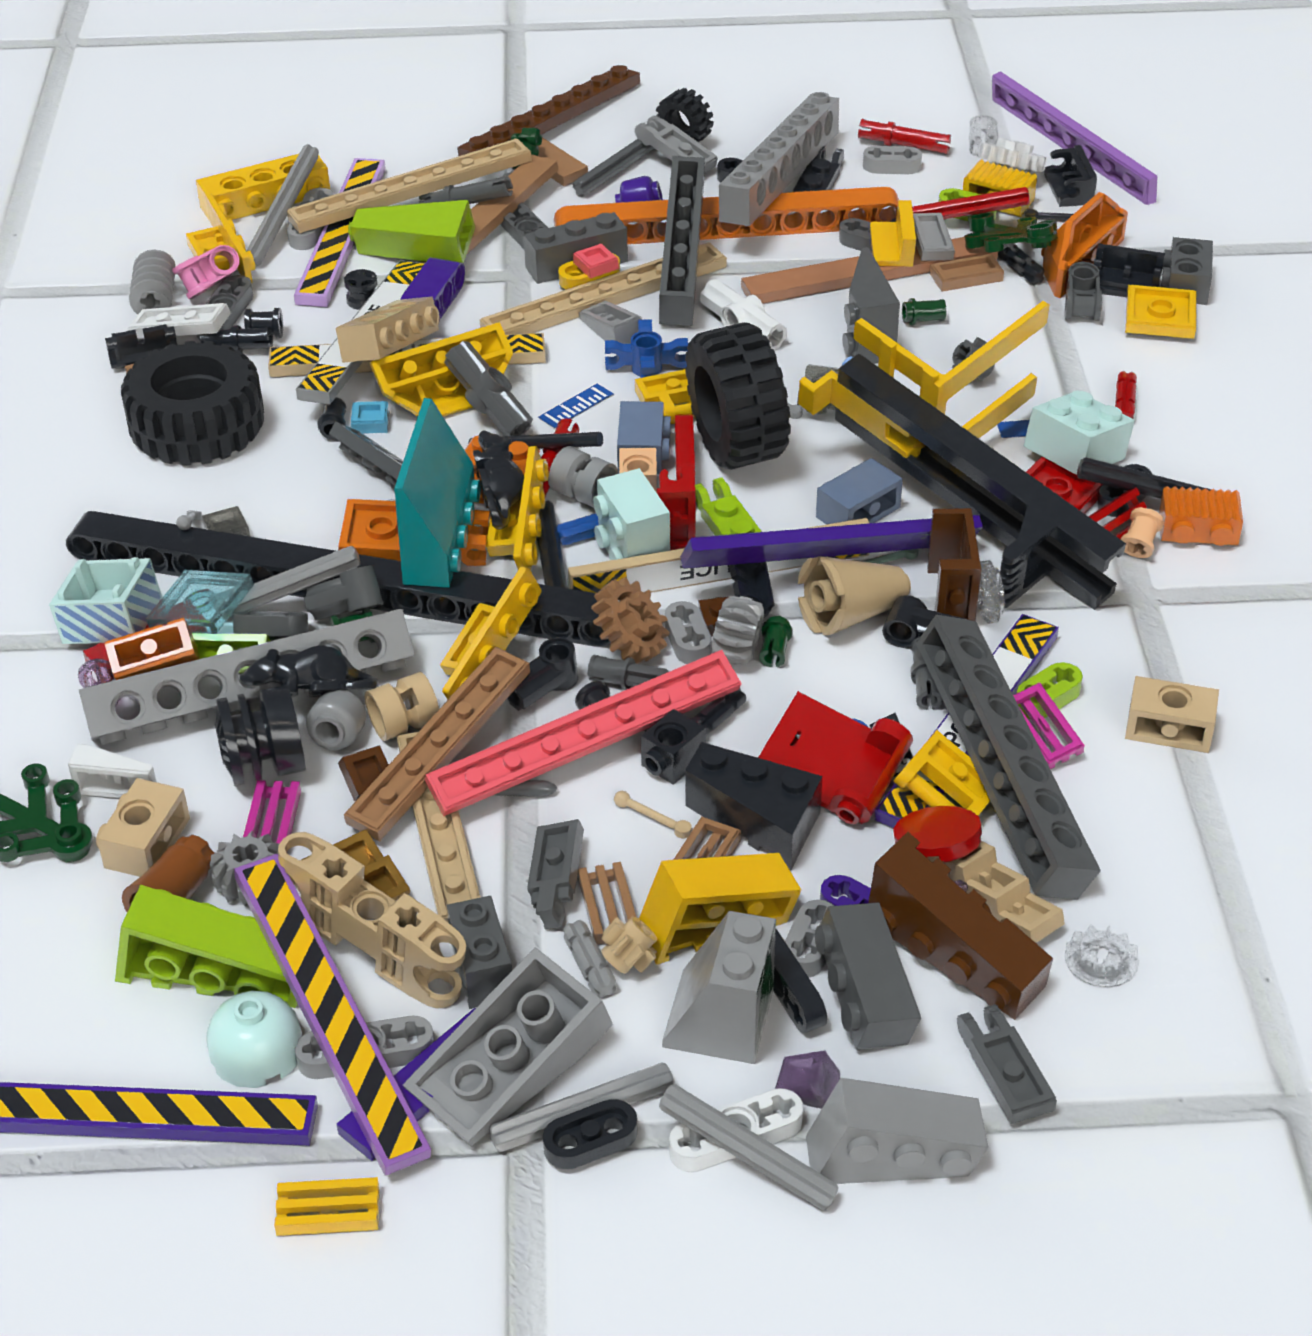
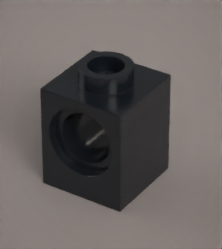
M675 709L671 710L641 735V766L645 767L651 774L660 776L674 785L685 775V770L700 743H706V727Z

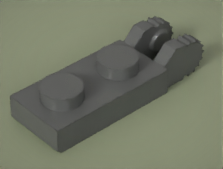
M996 1004L985 1007V1010H983L985 1024L988 1030H990V1033L985 1035L969 1012L958 1015L957 1028L961 1038H963L966 1047L969 1049L1010 1124L1055 1111L1057 1103L1055 1094L1016 1028L1009 1025L1004 1014L1001 1013Z

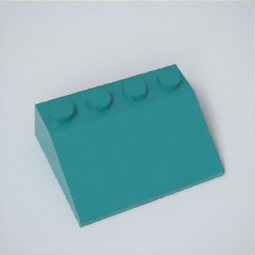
M424 398L394 488L402 581L404 585L450 587L453 573L460 572L462 560L460 548L467 547V525H473L474 502L478 503L480 500L481 483L480 480H474V464L433 400Z

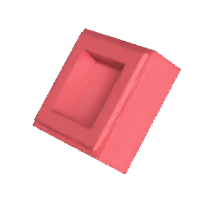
M603 244L573 253V263L589 278L619 269L618 258Z

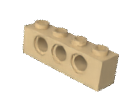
M433 296L396 300L336 327L342 363L382 359L438 331L440 316L437 307L434 305Z

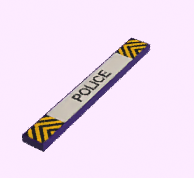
M1022 614L993 652V656L1013 695L1017 694L1018 686L1028 679L1057 639L1059 627ZM948 712L936 730L969 756ZM920 770L917 772L918 775L944 795L945 792ZM895 783L876 808L875 821L894 828L898 820L907 814L930 806L906 786L902 789Z

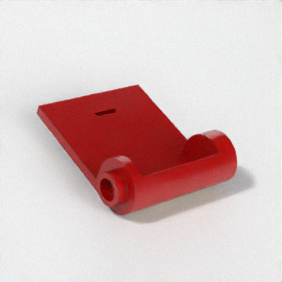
M797 691L758 758L823 776L821 806L835 813L839 819L848 824L867 823L873 815L912 745L913 737L910 731L897 721L886 718L878 719L871 729Z

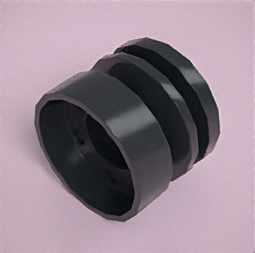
M288 684L260 690V710L251 711L244 694L237 695L240 714L232 716L227 697L216 699L215 729L223 765H225L231 775L234 786L245 784L242 765L249 763L252 766L255 782L262 780L263 760L271 759L278 777L306 771L298 722Z

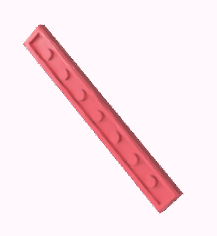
M720 650L426 774L425 782L444 817L651 728L673 709L683 714L739 690L742 683L723 650Z

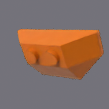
M1098 192L1066 220L1057 230V238L1051 241V246L1041 250V256L1044 257V276L1055 297L1061 298L1066 294L1068 273L1072 264L1077 262L1094 264L1098 244L1118 246L1124 240L1128 212L1119 207L1115 201L1104 193Z

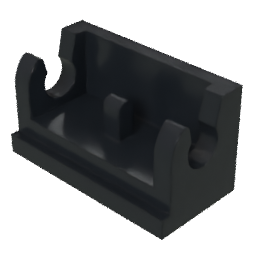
M1075 145L1074 148L1052 151L1050 153L1052 159H1064L1062 164L1047 166L1044 171L1045 178L1059 207L1085 205L1095 196L1097 175L1082 146Z
M1098 244L1094 265L1099 269L1100 290H1102V294L1127 298L1128 285L1159 287L1165 253Z

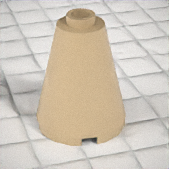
M823 556L809 558L802 565L798 576V584H804V596L798 597L803 619L811 631L814 633L821 632L823 633L822 635L835 634L890 610L897 598L908 595L911 590L910 579L899 566Z

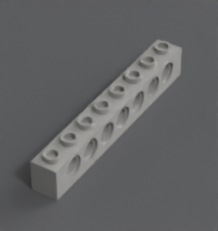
M825 92L810 94L719 184V222L750 226L818 155L820 149L826 146L839 133V98L830 97Z
M398 609L79 689L91 740L100 738L102 745L127 739L125 734L127 730L141 727L143 734L166 729L168 728L166 720L182 717L184 724L208 718L207 710L217 708L216 699L227 697L230 712L239 710L237 695L244 694L248 700L260 697V690L282 686L271 682L248 689L243 687L238 680V673L241 668L251 666L252 663L266 656L270 649H277L279 655L297 654L313 646L325 645L339 650L354 668L366 673V669L381 666L383 673L406 667L404 659L415 655L403 610ZM361 637H371L376 641L378 651L374 658H366L360 654L358 642ZM210 676L219 682L221 690L218 697L206 699L200 695L197 685L201 678ZM173 687L179 692L180 703L176 708L164 709L158 704L156 696L161 688ZM303 689L304 693L309 692L308 689ZM123 697L134 698L140 706L139 715L132 720L120 718L115 711L117 701Z

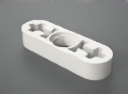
M774 1089L718 1109V1111L734 1121L745 1124L750 1131L772 1144L795 1136L802 1127V1100L796 1093L787 1089ZM779 1109L783 1115L789 1114V1117L782 1118L779 1113L773 1114V1111ZM682 1123L676 1125L670 1133V1159L682 1171L698 1172L736 1158ZM764 1123V1127L760 1128L759 1124ZM691 1141L694 1147L700 1146V1149L692 1151L689 1146H683V1144Z

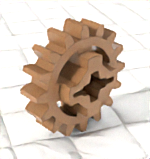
M626 577L619 581L614 579L594 595L597 603L592 605L591 609L599 614V617L593 620L595 625L601 626L604 631L600 634V638L602 640H610V651L614 652L617 649L621 651L622 660L632 657L637 664L643 660L647 662L660 654V651L667 646L664 638L669 636L670 632L662 626L663 623L668 621L667 617L659 614L660 602L653 603L650 599L651 591L648 589L642 592L638 581L630 584Z

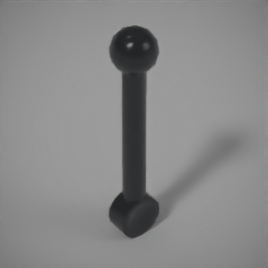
M1029 209L1025 212V217H1037V219L1068 220L1073 215L1068 213H1043L1034 209Z

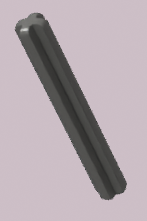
M636 139L575 180L573 188L576 190V194L581 197L587 195L655 148L651 145L646 146L641 140Z

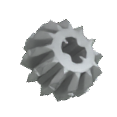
M730 596L723 602L722 608L719 610L713 633L712 652L715 653L723 650L730 664L746 665L753 659L754 652L757 650L763 626L764 609L762 603L752 601V598Z
M253 831L247 837L242 838L233 834L231 843L219 842L217 853L211 855L210 861L212 882L217 893H223L227 902H232L239 898L243 905L246 906L247 901L235 879L234 868L278 854L279 844L274 843L269 834L257 838Z

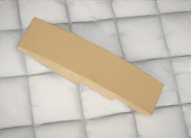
M981 841L978 848L967 856L949 862L943 861L952 869L948 875L950 879L968 894L975 889L987 900L986 904L997 920L1001 921L1008 918L1035 943L1065 924L1063 909L1030 892L1029 878L997 862L995 847ZM927 856V858H928L931 862H933L937 857L939 858V856H935V857H928V856Z

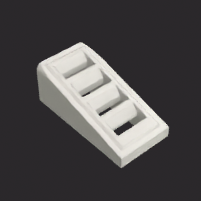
M77 744L68 762L71 779L78 783L81 795L120 798L124 793L128 792L136 778L156 782L153 765L91 745Z

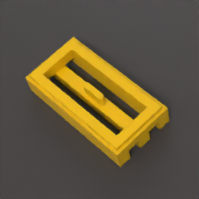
M378 1177L277 1183V1217H275L274 1223L276 1236L378 1230ZM368 1209V1212L339 1213L342 1210ZM291 1213H319V1215L288 1216Z

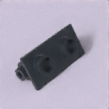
M166 324L143 328V340L137 339L136 330L111 333L112 337L105 338L111 369L125 368V366L134 364L140 358H147L148 353L151 351L165 349L167 345L175 343L177 346L174 326L167 327Z
M767 562L727 565L731 579L735 581L732 584L734 596H744L752 598V601L762 603L764 618L767 617L775 606Z

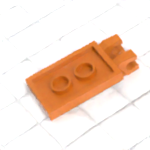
M347 499L338 550L354 546L360 555L401 561L396 502ZM475 510L473 525H467V547L460 548L462 553L461 561L466 566H486L489 511Z

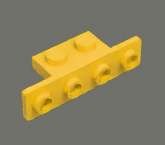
M212 194L205 195L212 228L186 233L188 247L194 257L200 256L220 245L234 248L239 256L238 272L240 275L250 278L251 283H253L251 271H254L256 267L251 251H246L242 236L236 235L232 219L227 220L223 204H218ZM221 255L214 257L215 265L219 269L228 270L230 268L229 260Z
M537 446L528 447L522 496L516 504L511 506L508 525L501 530H496L492 526L490 517L486 548L489 556L513 555L518 570L520 567H526L531 571L532 566L537 565L538 561L535 541L536 537L541 536L539 510L545 507L543 482L548 481L549 469L546 459H541Z
M519 568L495 607L482 603L478 604L440 663L445 674L450 675L442 690L447 700L495 647L503 651L506 650L511 640L517 635L528 613L537 603L542 590L529 568Z

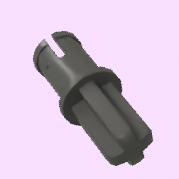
M593 655L588 664L587 675L589 680L621 685L622 689L627 690L631 686H637L669 672V670L637 664L633 658L616 660Z

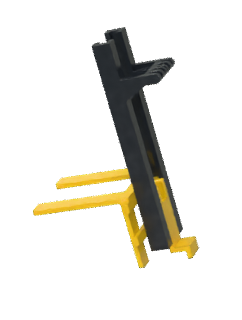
M1044 300L946 374L939 373L864 319L860 318L854 325V339L879 357L878 366L861 354H857L838 368V374L831 370L815 383L803 377L799 380L798 404L812 415H815L831 403L836 407V421L953 507L972 508L973 515H980L983 529L1008 546L1003 550L995 596V605L998 608H1008L1046 575L1094 610L1115 593L1117 583L1103 573L1108 569L1109 562L1117 556L1119 558L1124 554L1126 543L979 439L1034 396L1037 377L1030 373L963 426H960L945 415L948 399L1046 325L1050 304ZM894 368L921 387L920 396L894 379Z

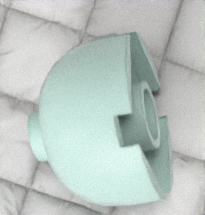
M248 991L236 994L223 1002L210 1020L207 1030V1047L210 1061L215 1067L217 1075L232 1085L248 1088L266 1086L265 1079L273 1078L280 1074L282 1079L296 1067L295 1047L297 1046L298 1039L302 1036V1032L295 1011L280 997L265 991Z

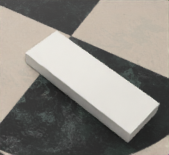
M227 303L142 309L127 330H136L137 339L144 338L143 328L166 324L167 327L174 326L176 336L213 334L219 331L231 312Z

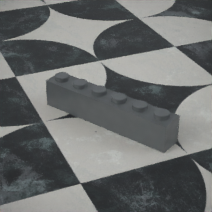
M672 156L659 294V324L693 326L704 193L705 158Z

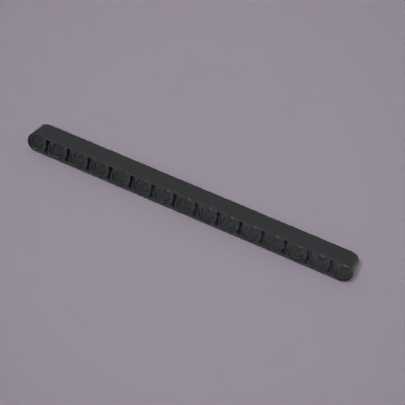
M97 511L84 513L66 539L68 551L78 559L89 561L131 559L134 557L139 559L150 558L155 573L243 588L336 552V550L195 527L181 530L177 524ZM359 554L360 567L374 565L383 600V605L370 608L374 610L390 612L402 609L404 615L466 625L479 603L495 607L512 579L460 571L453 573L450 587L404 585L401 561ZM339 575V576H336V577H334V578H331V579H329V580H333V579H336V578H340V575ZM539 584L542 592L537 603L532 607L517 633L546 639L562 637L570 640L572 643L594 647H603L610 643L609 639L602 640L600 638V634L604 631L601 626H597L593 622V620L599 617V614L591 609L592 605L597 603L594 597L596 593ZM307 588L290 595L304 598L307 594Z

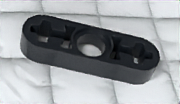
M776 929L773 992L796 1028L801 1033H807L827 1024L826 1008L819 992Z

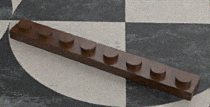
M624 65L613 66L609 71L601 75H595L591 77V80L581 85H575L571 90L563 94L553 96L552 100L541 105H535L532 107V110L522 115L513 116L510 121L502 125L493 126L490 131L480 136L470 138L468 142L457 147L458 156L510 141L514 133L521 134L522 128H537L540 130L539 134L542 135L639 85L640 72L629 70Z

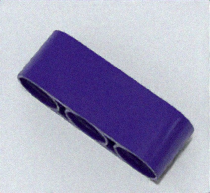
M430 257L402 294L400 300L433 296L434 305L437 307L441 319L463 287L465 265L461 262Z

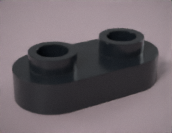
M609 1099L553 1120L543 1132V1149L546 1159L555 1167L573 1169L626 1149L637 1137L638 1122L636 1111L625 1101ZM610 1129H618V1131L613 1133L607 1132ZM566 1146H572V1147H574V1148H572V1149H562L563 1147H566Z

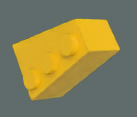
M780 853L663 860L659 865L639 919L657 937V941L652 945L657 951L654 954L656 956L654 962L657 965L670 961L668 953L689 946H693L697 952L729 911L775 918L776 926L787 923L802 889Z

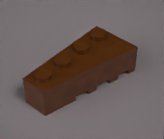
M907 832L875 862L868 903H880L893 940L909 949L915 957L927 961L945 973L954 983L963 985L984 999L989 1006L996 1004L1003 1013L1015 1020L1046 987L1053 957L1008 918L1001 921L997 920L992 915L989 906L986 904L987 900L975 889L969 894L948 877L952 869L938 857L933 862L926 858L916 849L920 842Z

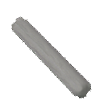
M354 546L343 548L218 597L214 600L215 612L221 620L233 617L235 612L252 610L339 576L342 572L359 568L361 566L360 556Z
M661 1062L494 1123L490 1126L492 1142L498 1152H503L543 1137L545 1128L553 1120L609 1099H618L628 1104H633L665 1092L673 1084L672 1073L667 1064Z
M670 1085L663 1094L659 1108L666 1114L817 1208L826 1210L831 1205L839 1188L835 1182L678 1085Z

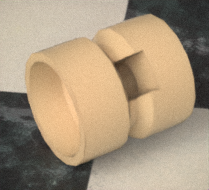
M421 671L397 680L396 687L388 683L366 691L364 696L371 723L383 741L407 733L409 725L415 729L423 727L439 710L434 690L427 677Z

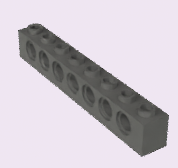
M935 615L916 644L1026 877L1029 878L1034 894L1037 896L1078 900L1101 872L1087 841L977 622Z

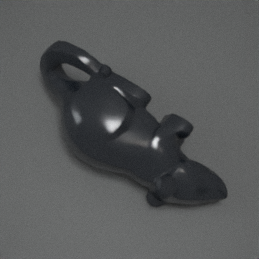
M483 430L479 433L478 438L483 452L479 450L473 451L476 464L474 468L477 478H480L481 495L486 509L489 508L492 526L496 530H501L509 523L511 506L521 499L524 475L522 470L512 461L513 454L509 451V445L512 443V440L510 438L503 439L498 434Z
M325 645L313 646L297 654L279 655L277 649H270L266 656L252 663L239 677L241 682L251 686L264 685L271 682L282 686L288 684L291 697L298 695V688L308 689L309 697H320L321 694L327 691L371 690L379 687V680L354 668L339 650Z

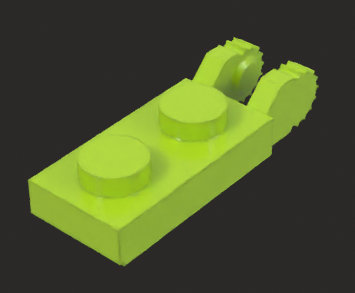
M723 477L713 479L714 481H712L713 492L716 499H718L715 501L710 500L709 493L702 483L695 485L696 505L701 512L702 519L715 536L762 532L737 497L732 495L730 487Z

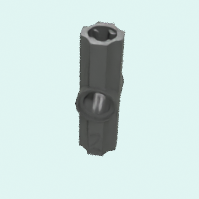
M462 341L457 346L452 347L445 355L446 360L444 363L467 390L465 397L468 402L479 412L488 415L504 436L525 434L532 426L533 418L510 392L512 385L506 376L499 370L490 367L470 342Z

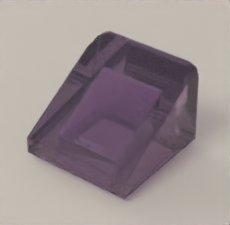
M825 1050L787 1056L783 1059L775 1089L793 1091L801 1098L803 1105L822 1109L840 1079V1070Z

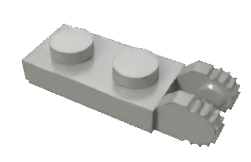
M654 115L648 119L647 124L645 122L640 123L634 128L635 136H637L639 141L641 140L646 146L651 145L671 161L672 156L705 158V173L716 167L718 158L714 153L675 125L660 119V116Z

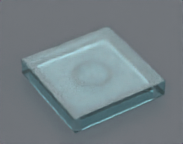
M184 570L145 619L149 628L157 625L166 626L167 622L184 617L192 633L217 634L254 586L250 574Z

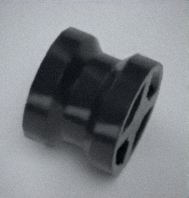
M357 269L346 274L344 284L348 290L346 300L349 307L360 310L376 290L375 288L378 285L377 275L373 271Z

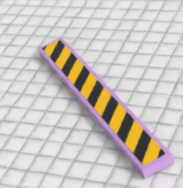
M354 158L339 193L380 181L385 172V160ZM354 217L324 226L294 293L295 305L328 307L355 243L351 241L348 232L349 223L352 222Z

